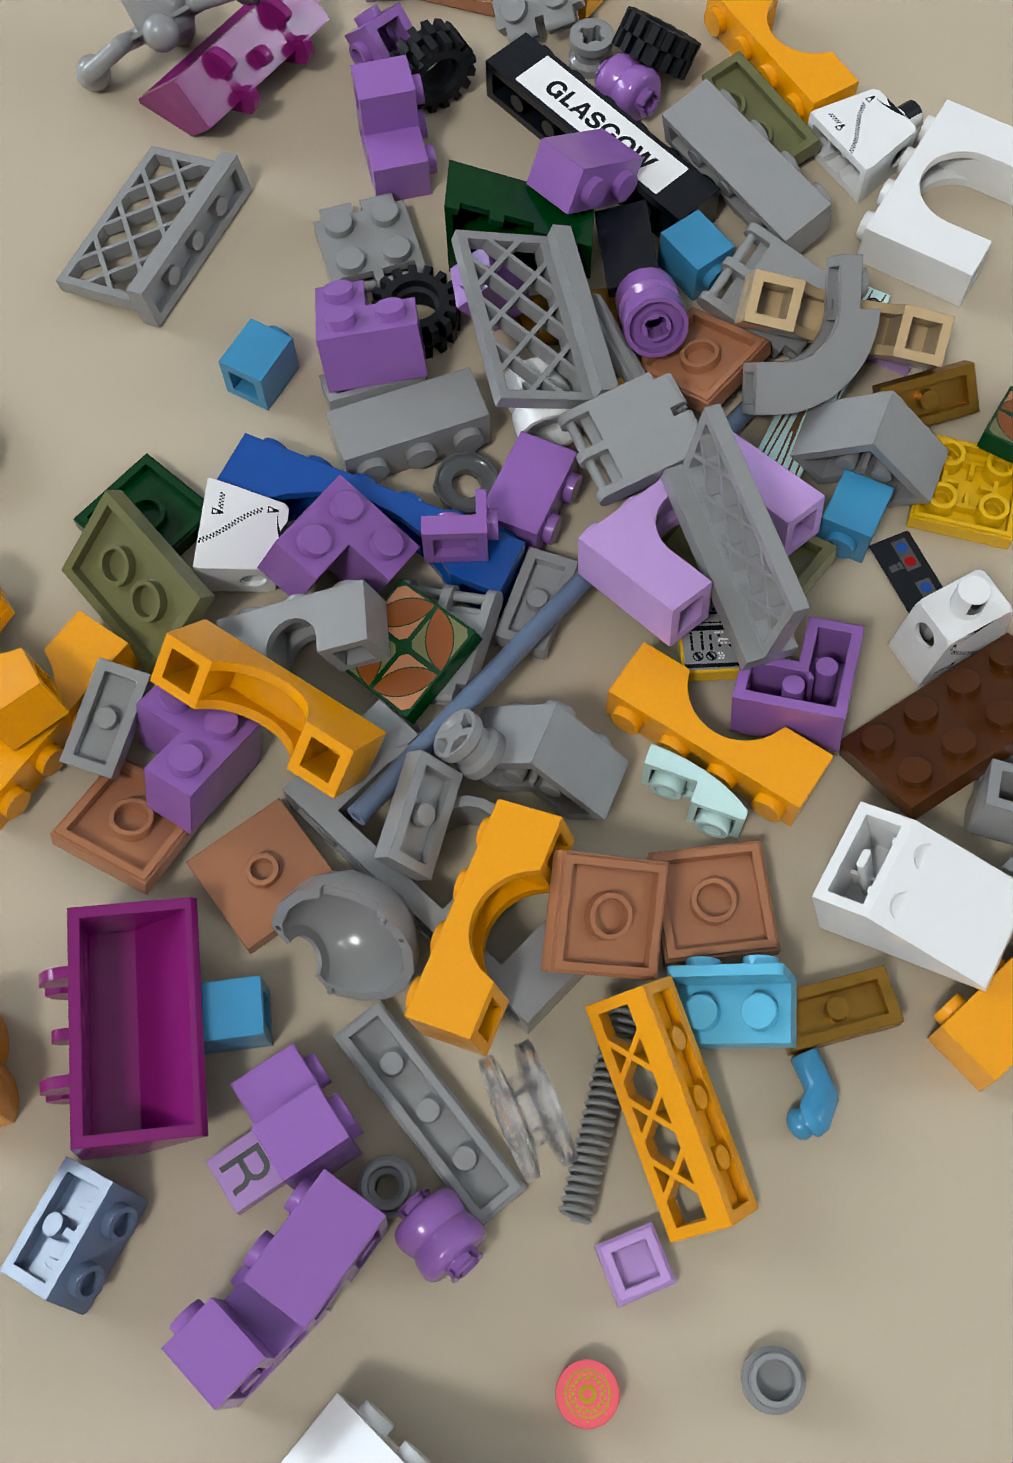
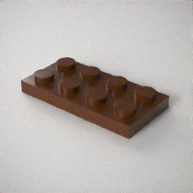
M1007 632L841 740L839 756L905 816L914 820L984 775L992 758L1005 761L1013 755V636Z

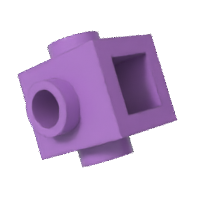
M400 2L383 11H380L378 5L375 4L356 16L354 20L358 27L344 35L350 45V56L354 63L358 64L389 58L391 51H399L400 49L395 43L400 37L405 41L410 37L407 30L412 27V24Z

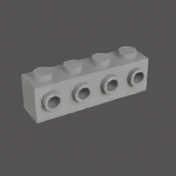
M706 78L662 114L665 141L677 150L684 160L702 174L708 175L721 189L720 198L747 226L750 223L759 224L799 253L830 229L832 201L827 191L817 182L811 184L800 173V168L791 154L787 151L780 153L769 142V137L759 122L756 120L749 122L739 112L736 101L725 89L719 91Z

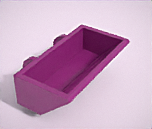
M261 0L256 5H243L139 98V102L190 136H195L211 129L230 110L253 114L261 105L260 95L256 86L283 62L306 65L314 57L315 53L310 37L330 18L317 0Z
M185 897L67 908L68 966H60L42 971L39 974V988H45V997L68 1000L69 1028L51 1031V1044L58 1046L69 1045V1074L41 1080L39 1090L40 1096H46L47 1103L70 1104V1150L83 1161L145 1154L207 1137L208 1116L197 898Z

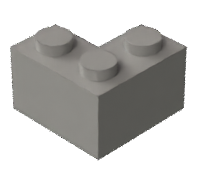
M891 390L846 399H836L823 402L808 409L790 457L818 484L839 482L845 469L893 487L894 491L887 507L931 502L949 450L932 433L931 429L905 404L904 400Z
M549 700L545 704L524 705L521 703H510L509 706L484 707L480 715L483 727H494L505 737L506 747L504 755L496 768L486 777L479 780L494 791L532 792L567 819L605 820L629 761L611 747L612 742L608 737L587 728L576 719L577 714L571 707L558 701Z

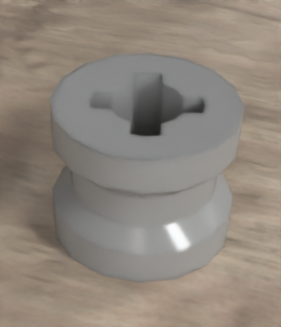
M585 18L576 22L570 30L569 43L571 50L569 52V67L580 72L585 79H595V77H598L595 74L599 66L606 59L609 60V58L613 57L611 49L613 47L614 30L610 24L598 18Z
M462 709L453 713L441 725L435 736L433 747L434 753L446 763H457V769L469 780L476 781L486 777L500 763L505 752L506 741L505 737L494 727H483L482 719L473 711Z

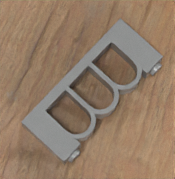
M379 699L362 715L363 718L387 732L365 780L334 799L299 776H296L283 788L290 808L356 871L371 875L387 883L403 897L413 913L417 929L431 941L432 934L437 925L442 921L445 922L454 898L442 909L407 875L374 859L377 847L351 823L354 819L347 811L366 789L419 736L420 728L416 722L412 724L397 711L393 712ZM435 753L432 754V756L444 762ZM469 795L456 797L446 833L458 826L468 824L480 826L485 817L491 816L495 804L482 797ZM546 920L502 965L485 950V963L489 977L509 1000L505 1013L527 1034L585 976L541 970Z

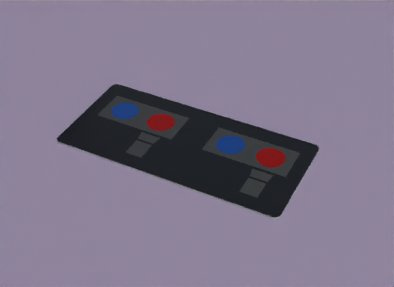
M904 531L869 546L908 613L922 598L943 588L909 531Z

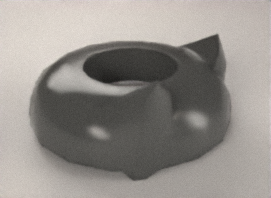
M473 450L457 452L445 458L437 468L433 491L448 509L460 511L465 515L476 514V496L470 498L459 496L452 487L453 480L460 475L472 476L479 482L480 489H486L488 496L498 477V471L490 460Z

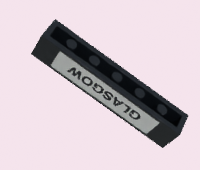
M525 32L486 60L487 96L540 140L546 137L603 128L644 157L637 174L638 182L635 190L626 202L617 204L620 206L646 200L651 230L659 239L662 231L698 209L712 223L716 222L721 189L708 175L702 174L684 160L677 150L668 147L654 136L642 122L636 121L618 107L611 97L603 95L593 87L580 72L572 70L557 58L547 46L541 45Z

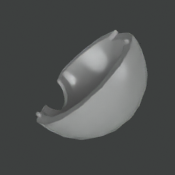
M355 870L331 871L309 877L292 889L278 903L271 921L272 928L287 944L291 943L295 937H301L312 945L318 960V969L315 976L325 986L327 994L331 995L333 993L337 996L360 1001L389 999L407 988L419 958V933L413 913L405 900L387 883Z

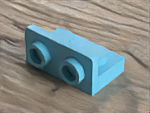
M747 955L742 958V964H721V961L717 958L694 956L686 958L685 965L667 966V976L672 975L699 1049L796 1048L797 977L785 964L779 963L778 958L770 955Z

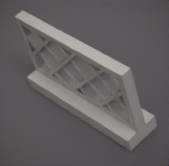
M151 146L56 279L60 289L136 311L145 324L160 328L252 191L238 155L221 151L217 159L213 161ZM159 165L171 167L175 170L150 180V177ZM205 175L198 186L187 189L185 182ZM180 185L182 192L157 201L155 194ZM149 197L150 205L129 213L126 212L132 203ZM182 208L174 220L164 223L162 215ZM156 218L158 226L136 235L133 234L132 227ZM125 230L126 239L103 247L104 242L109 236ZM159 242L151 254L141 258L139 249ZM132 252L134 261L110 270L108 261ZM101 265L103 273L86 280L79 279L85 270ZM134 277L126 292L115 288L114 284Z
M553 224L547 236L455 230L451 242L495 407L572 409L619 386L571 226ZM470 249L483 250L495 259L496 262L488 268L472 256ZM515 252L535 253L538 268L536 271L532 270L513 254ZM502 266L525 282L519 290L496 274ZM485 285L508 301L501 310L483 297L481 289ZM530 288H533L547 299L549 305L547 312L525 296ZM513 307H516L537 323L530 332L507 315ZM496 326L519 342L512 352L494 339L492 331ZM542 328L559 340L561 347L559 354L536 337ZM525 348L549 365L542 374L518 357ZM509 368L529 383L531 387L529 390L508 389L504 372ZM556 370L571 382L573 391H563L547 378Z
M721 404L704 407L683 464L665 469L661 481L700 573L712 581V602L739 666L744 671L792 656L798 648L793 633L810 609V605Z

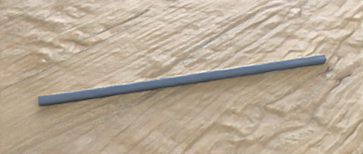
M742 401L726 416L732 431L736 434L755 416L741 414ZM577 571L347 809L350 816L359 824L365 825L394 794L407 752L423 750L432 755L434 753L433 744L435 736L446 719L462 709L474 711L593 585L581 577Z

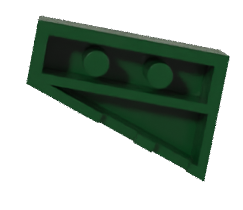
M449 160L444 203L449 272L457 264L451 242L456 229L547 236L552 225L555 224L571 226L586 278L590 279L594 209L566 214L527 185V181ZM470 249L471 254L477 249ZM515 252L513 254L532 270L536 271L538 268L535 253Z

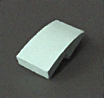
M651 744L644 762L640 783L648 785L653 793L663 798L678 800L683 797L691 800L686 821L694 823L700 832L715 838H726L729 835L738 839L748 813L747 808L724 784L704 769L669 750Z

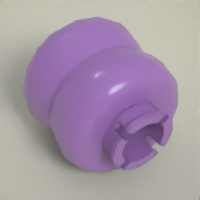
M618 53L609 58V60L603 61L597 69L595 75L598 77H595V88L603 95L611 97L617 106L633 119L640 121L642 118H646V116L649 117L659 105L660 101L657 100L661 98L660 77L654 69L632 58L631 54Z
M425 1187L410 1197L402 1205L401 1210L397 1212V1216L403 1220L395 1231L396 1244L405 1254L415 1260L419 1272L426 1281L435 1283L449 1276L452 1283H456L460 1278L465 1277L480 1262L479 1260L483 1258L484 1254L479 1252L477 1248L485 1238L484 1225L477 1217L465 1210L462 1200L454 1190L441 1188L430 1194L429 1189Z

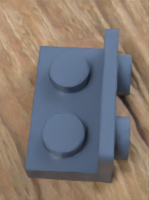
M66 1156L4 1261L0 1271L45 1301L84 1315L88 1312L95 1297L103 1288L109 1272L127 1240L134 1232L148 1204V1200Z

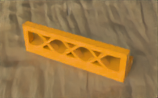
M672 975L585 1006L670 1243L733 1227L759 1209ZM628 1004L637 1028L631 1044L616 1036L607 1011ZM637 1064L652 1072L655 1077L658 1090L653 1103L637 1094L632 1080ZM659 1123L676 1134L680 1151L675 1162L658 1151L654 1135ZM680 1183L698 1194L706 1217L684 1222L675 1198Z

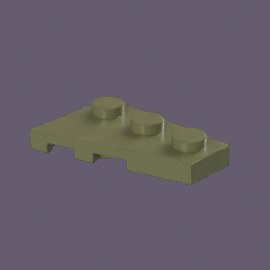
M740 51L702 74V81L707 78L719 91L721 89L728 91L736 101L739 112L749 122L751 120L759 122L765 129L769 142L780 153L787 151L791 154L798 165L820 151V138Z

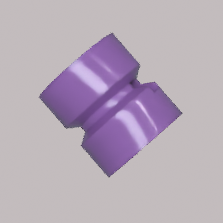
M654 267L639 268L629 273L620 282L615 294L616 309L629 347L639 355L649 358L663 357L674 352L686 338L689 330V319L673 278L664 270Z

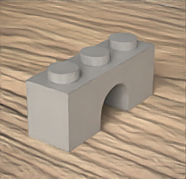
M363 579L340 581L333 588L311 594H293L287 597L285 601L264 607L243 608L238 614L217 619V626L291 673H293V662L299 650L316 640L317 653L341 672L390 659L386 601Z

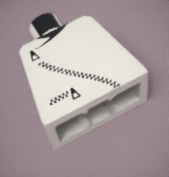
M871 89L810 112L808 122L810 129L820 138V151L813 155V158L858 203L897 172L906 149L909 146L913 147L917 134L916 128L923 122L922 110L914 100H908L896 107L880 90Z
M207 478L192 568L194 573L210 591H274L276 584L257 567L274 542L286 531L289 507L280 501L217 479Z
M977 569L917 602L890 640L888 647L917 687L949 671L1005 635L1013 609L986 572ZM934 636L933 646L928 645L924 641H931L932 637Z

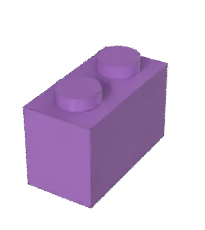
M603 128L546 137L541 139L526 184L566 214L627 201L636 188L638 182L637 174L644 157Z
M521 431L487 496V508L498 507V528L509 530L520 540L525 541V553L527 554L529 546L542 550L545 543L552 545L555 542L562 524V516L559 514L565 502L572 504L575 501L583 476L577 473V451Z

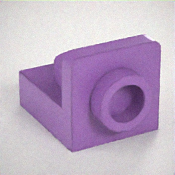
M475 489L476 515L443 512L437 516H421V537L425 563L489 561L488 540H499L498 507L487 508L486 489Z

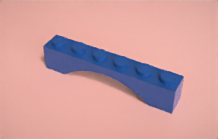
M247 433L243 435L217 480L285 503L289 507L288 521H293L341 475L420 546L416 552L423 558L421 516H437L443 512H456L465 515L454 509L445 511L427 504L414 493L408 491H401L399 493L383 487L365 474L355 473L352 475L337 469L321 457L315 455L306 457L293 452L275 439H260ZM498 528L499 540H488L489 561L429 563L442 578L444 584L457 585L460 591L486 594L488 590L501 591L503 595V604L499 617H501L526 556L525 541L520 540L509 530ZM465 603L477 609H481L482 606L479 604Z

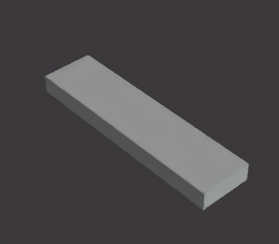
M380 1000L333 1036L446 1187L454 1190L459 1195L465 1210L477 1217L483 1225L487 1224L526 1191L525 1185Z

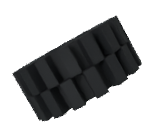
M628 6L612 41L614 46L624 53L631 54L632 58L640 60L645 65L679 80L685 79L701 46L700 42L682 30H678L675 26L662 21V19L631 6Z
M434 18L433 25H431L428 19L420 22L421 30L419 31L412 26L407 30L410 37L406 41L400 37L395 43L400 50L391 51L389 58L406 55L411 74H420L425 103L417 105V109H423V112L427 109L429 113H435L438 104L443 109L449 107L448 100L451 97H454L457 101L462 96L459 92L460 88L468 89L471 84L467 76H475L476 72L473 64L477 61L471 47L449 21L444 23L439 18Z
M415 264L408 265L407 274H402L400 267L392 270L393 280L384 275L379 280L380 288L375 287L373 290L371 304H376L378 301L389 297L400 299L415 297L416 305L428 306L435 310L430 316L419 320L426 359L433 358V348H437L441 354L448 350L447 341L454 344L457 339V331H460L461 320L460 310L456 306L452 280L447 282V274L440 270L434 277L433 267L424 265L423 273L417 272Z

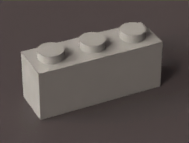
M470 367L326 412L331 440L343 471L352 475L355 473L365 474L377 483L389 475L411 468L422 469L431 465L434 461L454 453L470 450L476 451L481 446L491 443L490 413Z

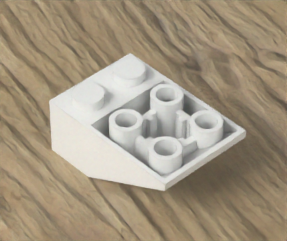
M860 802L812 895L820 928L984 992L987 991L1013 934V878L920 822L864 802Z

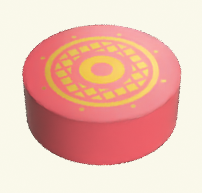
M584 1359L573 1362L562 1371L556 1383L555 1398L558 1409L569 1423L582 1429H594L606 1424L615 1414L620 1399L619 1385L614 1374L607 1366L595 1360Z

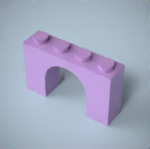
M734 433L787 556H789L810 538L819 533L825 495ZM661 476L656 483L639 495L629 497L618 510L601 522L591 524L578 537V574L670 647L708 618L712 581L670 550L661 540V537L668 530L680 524L661 481Z

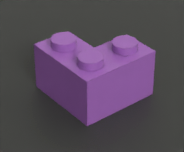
M406 55L350 65L360 138L375 196L392 193L394 201L432 194L430 174L437 173V162L433 145H424L423 139L428 138L423 109H417V105L425 103L420 74H411Z
M336 280L324 287L315 288L316 343L329 393L428 376L425 346L415 297L406 299L389 297L378 301L376 304L369 305L364 280L353 282Z
M339 475L274 542L257 568L289 596L299 593L307 594L328 570L334 573L341 581L363 579L379 593L420 546L343 476Z
M809 616L799 661L782 658L744 671L739 668L732 695L730 731L765 738L787 727L820 748L839 753L865 626Z
M155 685L136 703L139 743L157 754L144 768L147 807L192 835L260 762L261 725L244 716L214 709L194 710Z
M292 1043L230 1085L254 1123L251 1128L281 1179L295 1190L306 1176L315 1181L323 1169L333 1174L360 1156L362 1152L354 1139L361 1135L363 1131L338 1092L330 1097L326 1096L323 1088L332 1083L314 1052L303 1058Z
M323 1169L315 1181L306 1176L299 1183L284 1206V1209L289 1212V1217L275 1235L266 1230L249 1250L243 1261V1264L249 1268V1271L242 1281L308 1333H310L347 1279L350 1282L353 1281L388 1231L387 1216L326 1169Z
M243 1265L230 1282L235 1289L224 1300L211 1297L204 1304L200 1299H197L186 1307L169 1327L174 1336L161 1348L214 1410L240 1407L309 1334L242 1281L249 1271L246 1265ZM327 1307V1309L325 1310V1312L322 1314V1316L320 1317V1319L317 1321V1323L315 1324V1326L312 1328V1330H313V1329L327 1316V1314L330 1312V1309H329L328 1307Z

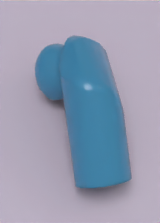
M818 1048L799 1054L790 1060L805 1092L801 1099L800 1107L789 1110L786 1121L793 1136L800 1140H807L812 1135L821 1137L830 1129L839 1101L838 1091Z

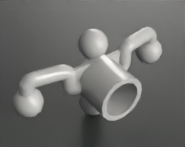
M121 0L135 27L117 35L96 54H87L80 58L75 72L78 82L89 91H103L111 81L110 68L127 53L144 44L154 51L161 53L169 52L176 46L188 45L195 36V16L197 14L235 0ZM261 0L237 1L243 5L252 6L258 4Z

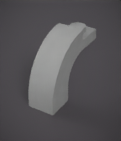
M840 254L826 258L823 320L817 336L808 348L786 361L743 362L741 414L784 415L813 408L837 394L857 374L873 346L881 309H861V299L866 296L869 283L867 268L863 267V254Z

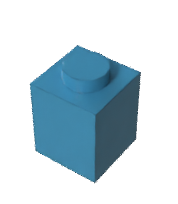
M698 209L661 232L657 262L658 266L673 278L675 284L694 301L700 296L702 291H709L722 273L720 266L725 258L728 256L733 257L735 245Z
M253 319L248 321L218 361L227 391L268 411L300 368L293 338L277 326L271 325L268 327Z
M845 469L820 522L819 533L816 536L837 546L835 557L849 558L862 563L885 513L894 488Z
M260 975L201 983L204 1054L273 1046L270 989Z

